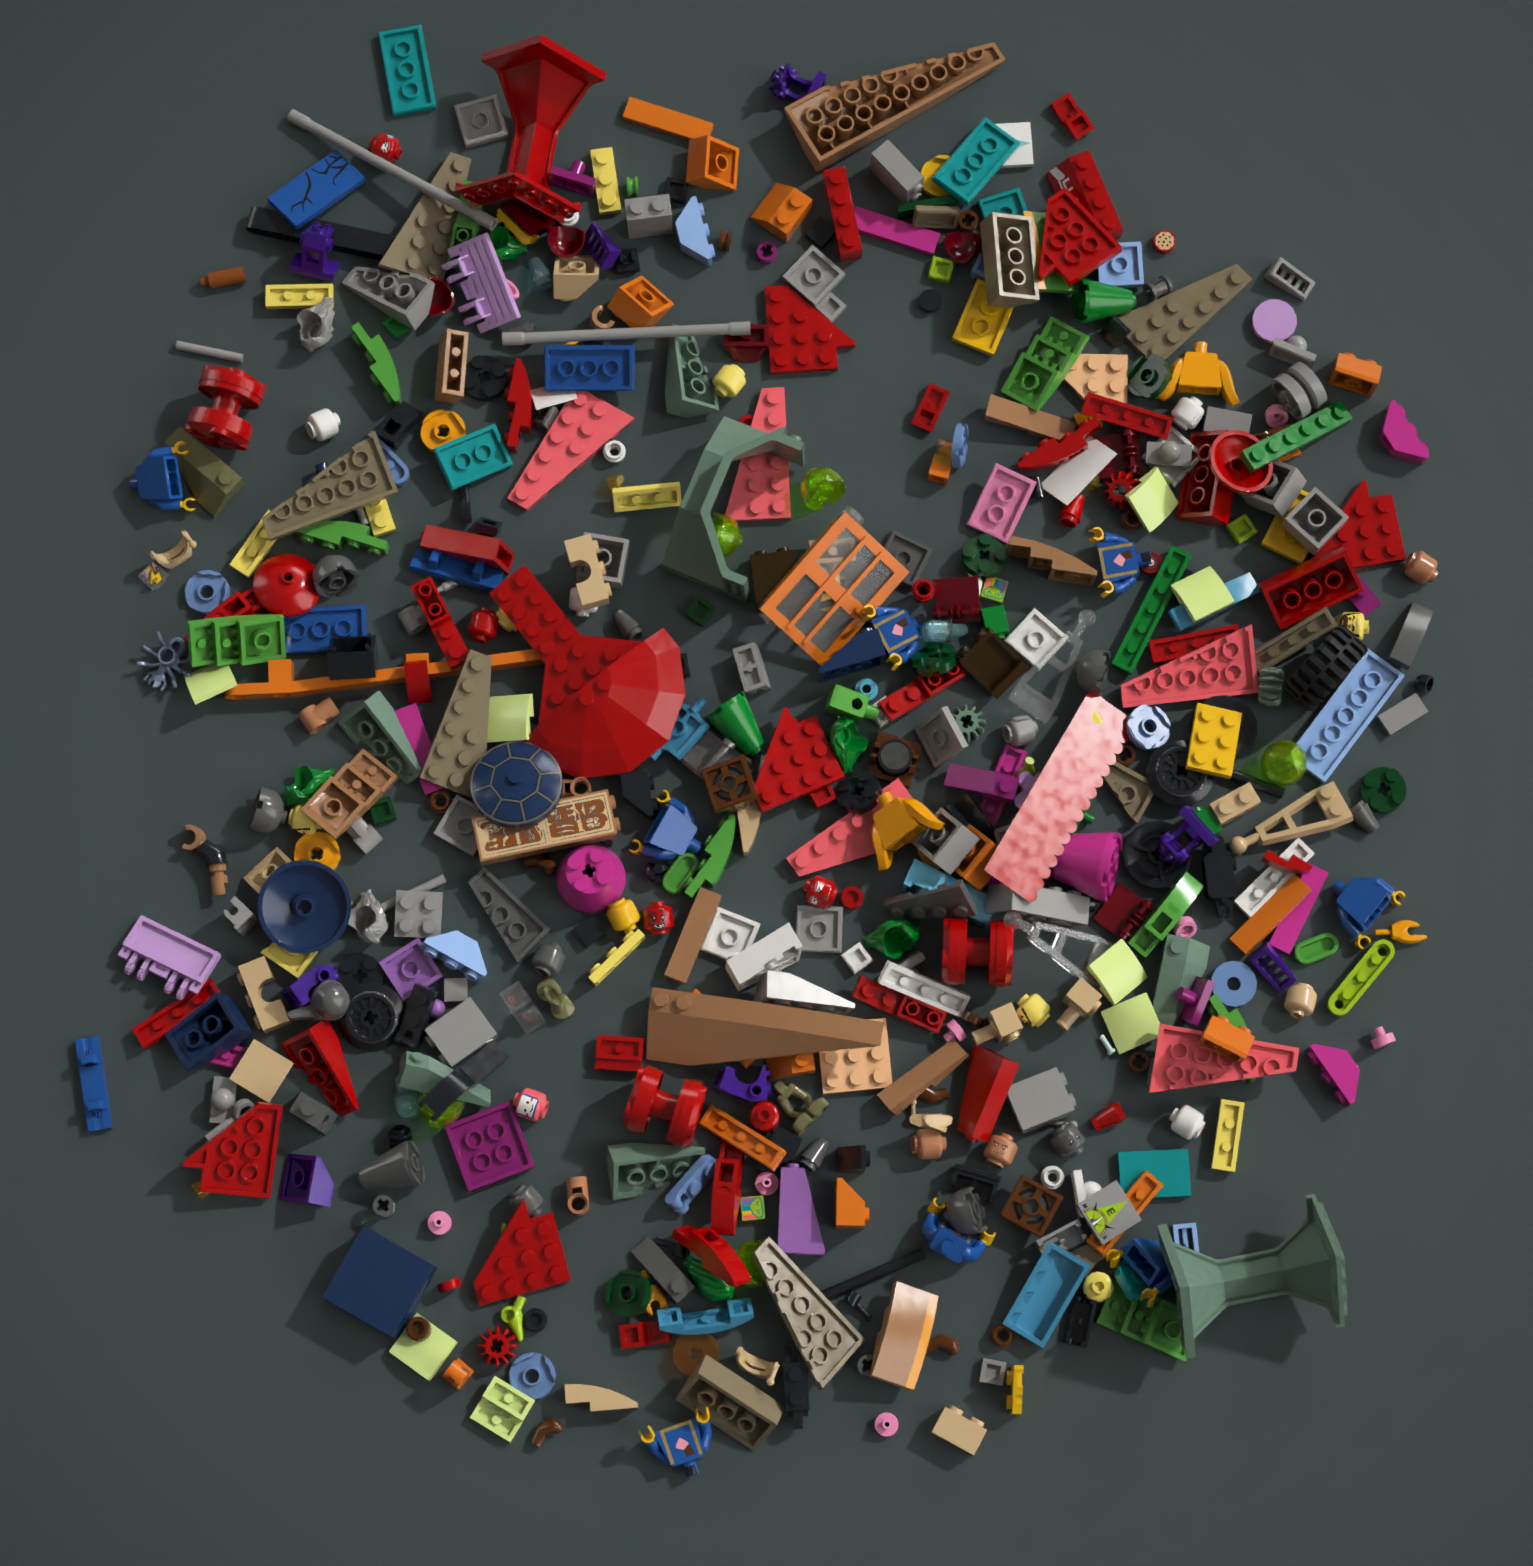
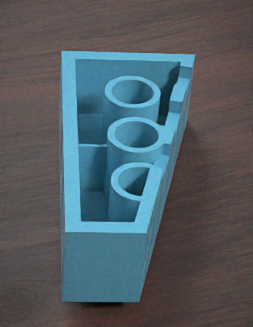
M914 859L903 883L902 892L917 894L920 889L928 888L933 890L937 889L938 885L944 883L948 886L954 885L957 879L946 872L939 871L926 863ZM963 881L978 911L976 916L961 918L967 919V921L986 929L992 914L985 913L987 891L983 890L981 892L975 889L972 884Z

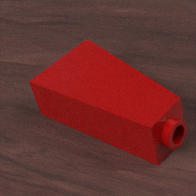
M426 525L425 530L420 536V546L426 551L432 552L434 549L441 551V555L475 564L476 561L483 562L486 567L504 571V574L510 573L515 553L501 539Z
M974 1044L957 1126V1130L965 1133V1139L975 1143L978 1142V1139L988 1142L1020 1065L991 1049L977 1046L976 1044Z

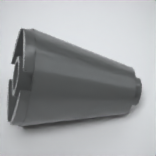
M411 1140L404 1141L360 1167L359 1173L356 1174L359 1186H363L366 1190L414 1187L424 1184L423 1164L419 1165L417 1157H420L417 1147Z

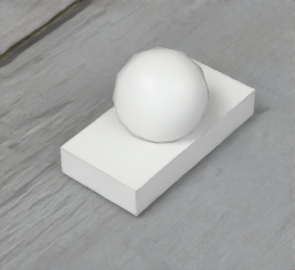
M1082 1170L1071 1172L1075 1205L1102 1189L1094 1181L1084 1183ZM1076 1206L1077 1217L1083 1219L1084 1217Z

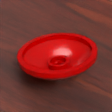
M1231 430L1220 434L1212 442L1208 455L1210 468L1218 481L1228 489L1237 493L1250 494L1261 490L1270 481L1273 472V462L1250 473L1238 455L1242 450L1260 442L1258 438L1244 431Z
M280 554L264 561L256 570L253 578V592L261 607L271 614H282L284 617H297L310 611L320 598L313 585V564L300 556L292 554ZM291 577L292 580L287 581L284 578Z

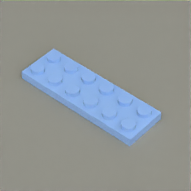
M1368 649L1287 757L1324 784L1405 675Z

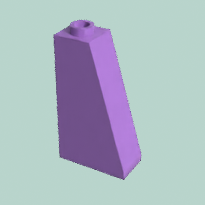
M787 1163L786 1167H781L778 1246L785 1254L824 1256L825 1248L805 1168H800V1164Z

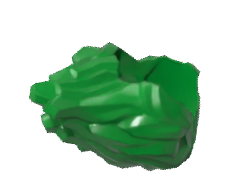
M496 226L489 234L501 265L503 264L502 260L515 261L517 260V255L521 256L522 252L528 253L527 245L519 243L505 227Z
M838 715V719L827 733V740L831 749H833L840 767H842L843 774L852 773V765L859 755L866 750L868 740L858 734V729L851 717Z
M305 765L298 767L294 771V784L290 787H284L286 804L289 806L305 805L329 777L335 776L337 772L333 768L320 770L312 769Z
M889 920L879 925L868 936H863V941L866 942V948L873 947L883 952L887 958L897 960L902 954L912 950L918 944L921 927L915 926L908 920Z
M689 1255L687 1261L683 1262V1266L687 1267V1271L694 1282L693 1285L703 1297H708L712 1301H723L726 1298L731 1299L733 1297L735 1287L727 1285L725 1281L703 1268L702 1260L694 1259Z

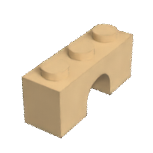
M591 534L565 540L564 544L571 568L585 566L591 571V575L586 581L576 584L583 611L610 604L609 596H612L609 582L604 583L602 575L606 574L603 561L598 562L596 554L600 553L597 539L592 540Z
M262 956L238 966L240 973L237 974L240 985L242 987L246 986L248 991L245 998L249 1007H254L256 1016L253 1019L258 1030L262 1028L265 1033L291 1024L292 1022L288 1017V1012L282 999L273 1002H266L262 999L261 992L263 987L275 981L267 958Z

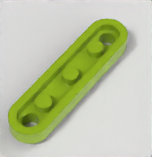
M1385 939L1376 941L1327 1001V1008L1331 1014L1343 1016L1348 1013L1391 961L1395 954V948L1390 941ZM1379 948L1385 950V956L1378 954ZM1335 1001L1342 1003L1341 1009L1335 1007Z

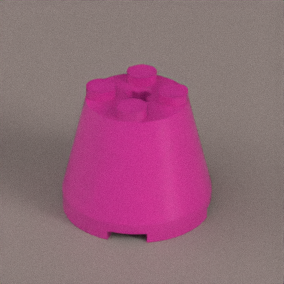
M1114 832L1070 834V841L1067 844H1062L1064 847L1063 854L1056 856L1057 864L1051 867V878L1096 900L1107 902V896L1111 897L1119 869V854L1117 852L1122 850V835Z
M588 844L571 850L562 859L557 870L556 881L558 891L567 905L585 914H597L607 911L609 909L608 905H612L620 899L626 885V874L621 860L614 852L604 846ZM590 866L593 877H588L586 867Z

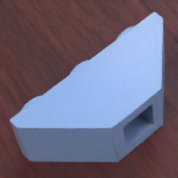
M693 196L675 222L680 249L706 266H711L712 257H715L713 244H708L707 241L710 232L708 224H703L701 216H705L702 202L698 203L697 197Z
M457 930L426 938L419 947L424 950V954L428 957L442 960L446 967L452 970L458 969L469 980L480 982L487 974L478 942Z

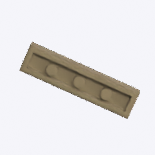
M1324 607L1255 650V659L1258 673L1260 674L1263 668L1277 665L1337 627V623L1327 607Z

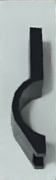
M492 1040L465 1064L447 1075L418 1105L422 1108L427 1104L435 1113L431 1119L433 1121L437 1120L463 1093L472 1087H476L503 1064L509 1056Z

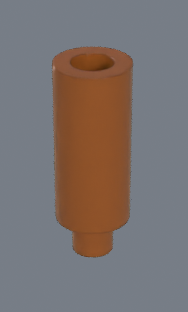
M243 266L208 272L207 277L200 278L201 286L210 285L211 289L246 282Z

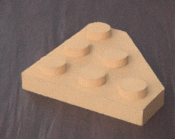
M1080 354L1063 381L1074 389L1075 393L1083 401L1086 392L1127 403L1128 355Z

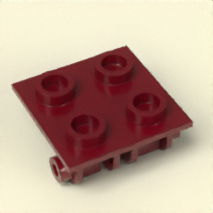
M516 197L500 205L529 236L558 223V220Z
M1125 429L1124 433L1093 436L1094 440L1097 439L1117 453L1098 473V479H1109L1112 473L1118 476L1119 471H1124L1125 475L1131 472L1133 476H1143L1138 432H1133V429Z
M978 576L933 579L935 590L933 618H936V625L981 622Z
M1120 882L1111 894V897L1103 904L1093 919L1117 938L1123 939L1130 947L1131 945L1127 943L1128 940L1155 908L1152 907L1153 904L1149 900H1143Z

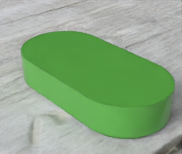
M685 852L682 856H678L663 876L662 886L667 893L675 895L682 892L688 879L697 872L699 861L693 853Z
M1323 933L1300 942L1294 948L1293 956L1297 963L1309 965L1333 955L1337 951L1339 943L1333 934Z

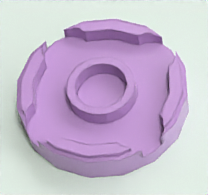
M1269 299L1262 302L1255 309L1252 317V328L1255 335L1269 344H1273L1275 337L1287 341L1294 333L1297 325V316L1293 308L1287 302L1279 299Z

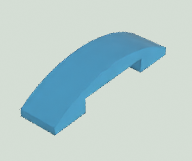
M751 1298L727 1300L726 1308L681 1313L680 1307L657 1310L660 1330L682 1335L720 1332L739 1326L754 1318Z

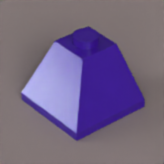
M288 1154L279 1200L330 1207L333 1198L334 1182L321 1157Z

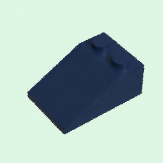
M872 627L860 630L859 634H856L819 668L818 682H826L884 665L886 652L878 628L872 630Z
M217 992L164 1035L186 1071L189 1072L233 1049L253 1032L232 998Z

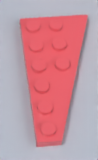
M784 387L761 389L751 427L770 433L786 426ZM767 452L741 459L723 523L791 520L788 461Z
M575 391L578 399L565 403L509 494L508 501L525 511L530 510L557 484L563 482L570 473L582 466L602 449V446L609 440L615 438L622 429L634 422L635 418L587 391Z
M1252 624L1120 684L1122 708L1208 699L1213 696L1222 695L1234 696L1258 693Z
M899 778L882 789V794L890 792L893 799L897 797L912 798ZM876 800L878 804L867 813L854 815L853 812H849L787 856L786 860L798 877L875 854L872 841V827L875 822L874 814L883 808L879 800ZM914 837L908 843L913 842L916 837Z
M1159 1024L1148 1094L1296 1072L1299 1048L1254 1040L1246 1059L1241 1064H1238L1198 1044L1203 1031Z

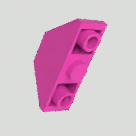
M1395 400L1390 401L1386 408L1379 435L1380 440L1391 457L1418 464L1425 463L1429 458L1427 445L1419 440L1415 426L1407 421L1404 408L1400 404L1397 405Z
M1313 1044L1307 1048L1309 1060L1314 1066H1319L1322 1071L1321 1077L1327 1085L1331 1084L1336 1091L1334 1095L1341 1104L1345 1103L1347 1107L1354 1103L1360 1069L1347 1050Z

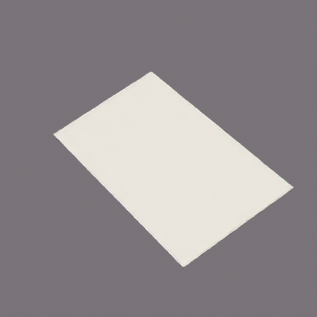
M1092 436L1085 440L1088 443L1086 451L1060 464L1042 482L1044 490L1066 505L1117 455L1116 452L1097 439L1094 440Z

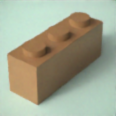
M446 329L440 336L434 401L457 404L464 397L469 332Z

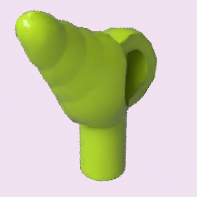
M1027 757L1025 759L1024 766L1017 773V778L1024 771L1031 773L1032 776L1034 775L1033 758ZM1018 783V786H1017V790H1016L1015 796H1016V795L1018 794V792L1022 789V788L1020 787L1019 783Z
M520 1295L517 1296L513 1306H507L502 1309L501 1319L511 1328L517 1341L522 1342L523 1314L521 1309L526 1298Z

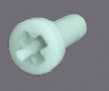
M1104 1034L1099 1037L1108 1051L1107 1054H1113L1116 1049L1112 1048Z

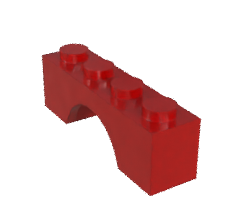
M845 166L823 170L822 180L832 215L839 261L842 263L862 259V245Z

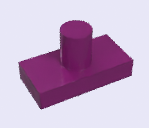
M575 160L570 171L553 166L550 173V185L593 197L596 178L583 175L586 165L581 161Z
M1358 576L1364 591L1346 600L1357 612H1361L1365 618L1379 607L1381 602Z
M1196 976L1191 990L1184 987L1177 989L1175 998L1185 1003L1179 1019L1198 1026L1215 982Z

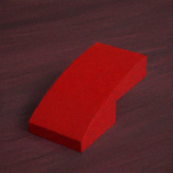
M1070 92L1049 105L1075 140L1094 129L1084 110H1080Z
M929 383L911 424L932 432L951 392Z
M427 660L404 662L409 705L432 702Z
M1269 849L1261 859V862L1268 866L1294 874H1308L1313 867L1294 854L1286 861Z
M658 1320L618 1325L621 1349L672 1342L671 1333L660 1330Z

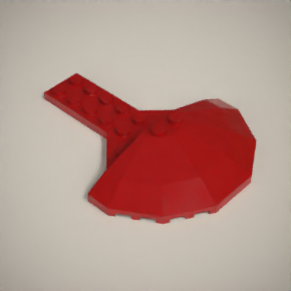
M525 564L489 593L545 663L539 724L529 734V740H523L524 742H530L551 753L558 762L561 772L574 777L588 779L630 773L670 741L672 731L686 697L680 647L664 627L643 642L581 635Z

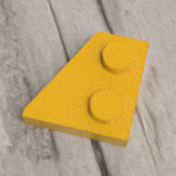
M1024 1365L1011 1366V1371L1006 1373V1384L1011 1385V1395L1006 1396V1409H1011L1010 1415L1022 1414V1373Z

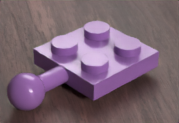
M416 938L379 962L404 1002L410 998L414 984L419 983L429 987L443 978L432 958L425 955L424 950L419 948L422 944L419 938ZM438 999L435 1000L430 1015L434 1018L442 1016L445 1012L444 1003Z

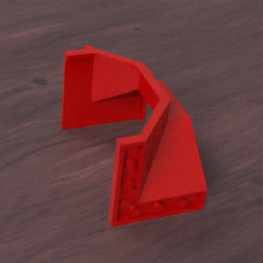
M541 34L482 53L481 62L493 68L498 75L514 122V134L507 169L504 174L469 184L456 183L454 192L462 195L465 200L471 201L470 208L516 197L559 222L564 223L565 216L580 212L582 203L579 201L572 203L552 192L549 188V178L559 131L587 90L592 85L605 81L606 72Z

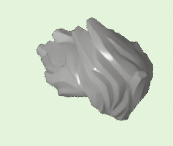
M324 296L320 303L309 309H302L297 314L296 319L300 324V342L309 352H313L314 349L323 346L333 336L331 333L334 330L332 321L335 311H332L334 308L332 306L334 299L332 298L329 299Z
M368 889L366 893L362 892L360 894V901L351 909L348 925L354 928L358 937L364 943L374 942L378 944L380 942L379 939L388 929L389 922L386 921L387 915L380 906V902L372 895V890Z

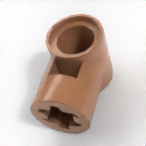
M328 697L318 705L313 704L306 707L298 714V717L309 734L313 735L326 727L327 721L339 715L340 712L331 698Z
M584 777L563 779L561 799L581 795L575 792L576 787L581 784L587 786V790L583 794L591 793L592 787L589 781ZM566 786H570L571 793H566Z
M587 1177L566 1178L568 1208L570 1212L577 1217L586 1215L590 1208ZM582 1189V1193L573 1194V1190ZM577 1199H582L585 1202V1207L580 1211L572 1208L573 1202Z

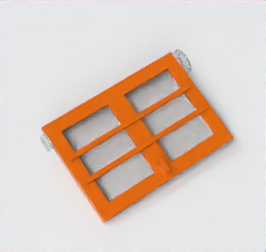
M847 506L831 522L758 608L761 611L758 616L767 624L772 621L820 667L849 642L866 623L862 618L867 613L864 611L860 612L859 610L867 604L879 607L909 573L898 560L861 526L865 521L864 518L850 506Z

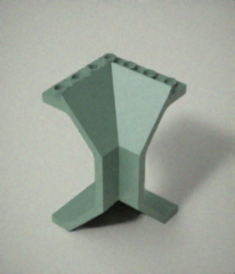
M724 416L706 445L682 500L661 564L662 569L747 602L750 595L748 578L731 571L726 566L711 518V509L732 461L767 452L803 467L805 464L804 442L801 441L802 438L791 433L787 436L786 426L766 433Z
M1315 1194L1306 1195V1220L1278 1247L1224 1259H1214L1174 1243L1167 1223L1157 1225L1159 1245L1176 1289L1180 1340L1186 1359L1196 1357L1194 1338L1230 1305L1280 1295H1291L1326 1307L1335 1328L1345 1327L1344 1317L1348 1316L1345 1256L1328 1215L1324 1210L1323 1203H1318Z

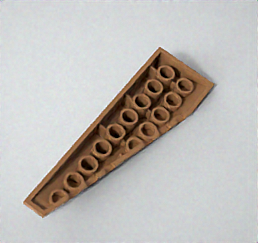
M992 42L969 48L965 52L957 54L954 52L942 58L927 59L923 63L904 65L882 71L881 74L862 76L861 79L850 82L849 80L843 81L839 85L831 87L829 85L824 86L784 107V111L805 155L816 172H819L946 100L1004 63L1006 59L996 44Z
M652 987L648 1010L646 1060L693 1067L731 1061L739 1062L750 1059L794 1056L795 1054L876 1047L881 1045L884 1022L775 1004Z

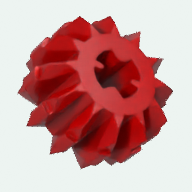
M1119 471L1118 476L1114 473L1110 475L1112 481L1105 480L1104 483L1109 486V489H1103V493H1109L1105 500L1106 502L1113 501V508L1120 506L1121 509H1126L1127 505L1131 507L1125 495L1134 489L1135 485L1139 482L1138 478L1132 479L1133 473L1128 472L1125 475L1124 471ZM1120 486H1125L1126 490L1123 491L1126 492L1125 494L1119 493V490H1121Z
M496 1326V1334H493L492 1330L488 1328L486 1331L490 1337L487 1338L481 1335L480 1339L486 1341V1343L477 1345L478 1349L486 1350L479 1354L480 1358L489 1355L486 1360L488 1365L495 1358V1367L500 1366V1359L503 1360L505 1365L509 1364L506 1356L509 1355L511 1358L516 1356L510 1352V1349H518L517 1344L509 1343L516 1339L515 1335L506 1338L509 1334V1329L506 1328L502 1335H500V1326ZM496 1340L499 1343L502 1341L504 1344L501 1347L502 1351L500 1353L496 1350L492 1351L494 1347L493 1342Z

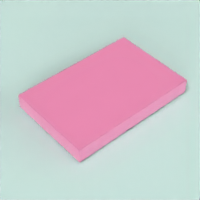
M995 463L967 525L1008 544L1010 535L1012 536L1037 482Z

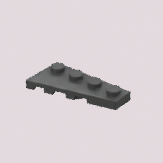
M485 866L468 882L519 964L551 930Z
M962 879L956 880L954 885L950 886L944 883L938 885L937 889L929 890L924 888L920 889L917 894L908 892L885 898L883 904L891 920L976 916L978 911Z

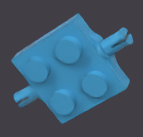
M699 697L692 707L684 703L682 704L670 741L651 756L653 760L656 761L662 752L665 751L671 753L680 761L710 728L709 724L698 713L707 704L702 697Z

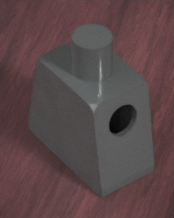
M303 1092L299 1093L288 1111L325 1135L338 1116L330 1108Z

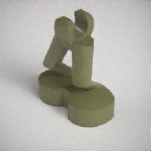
M546 978L538 984L537 995L543 1002L551 1004V1013L555 1019L563 1021L574 1014L575 1007L565 994H562L561 988L554 979Z
M779 1080L774 1085V1089L780 1094L777 1097V1101L788 1118H795L791 1130L797 1136L802 1135L830 1105L823 1097L812 1101L809 1093L793 1083L787 1087ZM792 1095L803 1100L806 1105V1111L801 1113L793 1111L788 1098Z

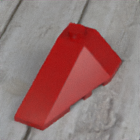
M320 1020L280 1043L290 1061L294 1063L293 1065L297 1069L301 1068L309 1076L307 1080L312 1085L316 1084L323 1091V1097L341 1116H345L359 1108L339 1039L328 1021Z

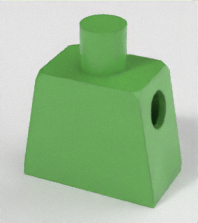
M835 684L829 693L823 713L834 717L838 715L848 716L855 723H859L863 717L875 721L879 708L868 704L869 696Z

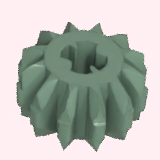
M1269 667L1261 670L1258 701L1260 704L1279 706L1281 703L1284 672L1282 669Z
M963 704V711L955 707V714L952 715L966 742L970 743V736L977 741L979 739L977 733L983 734L985 731L981 726L986 724V720L979 719L983 716V712L980 711L975 714L976 706L974 705L971 707V710H968L967 704ZM965 719L970 721L967 728L963 727Z

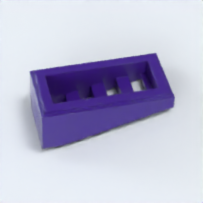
M592 222L586 231L584 244L601 269L612 268L621 250L595 222Z
M1265 942L1250 954L1249 961L1279 994L1297 981L1296 976L1268 942ZM1267 953L1268 956L1265 957L1262 961H1260L1259 958H1261L1264 954ZM1273 960L1275 962L1270 967H1265L1270 961ZM1279 967L1281 970L1272 976L1271 973ZM1286 974L1287 978L1278 983L1277 980Z

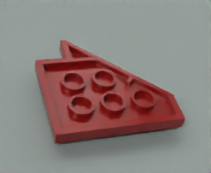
M1063 188L1048 198L1038 279L1042 281L1056 272L1070 287L1121 253L1122 246L1066 188Z
M765 286L771 375L837 371V349L855 348V341L789 286Z
M1366 479L1362 480L1342 509L1349 516L1345 525L1315 556L1311 554L1313 558L1342 544L1354 569L1405 561L1406 556L1392 494L1370 498Z
M783 708L755 782L759 799H756L755 802L761 814L844 779L845 776L816 715L795 724L788 708Z
M256 1103L182 1161L183 1167L202 1168L199 1185L200 1192L270 1198L283 1109L282 1104Z
M525 1199L520 1201L473 1281L479 1305L571 1281L553 1212L530 1218Z

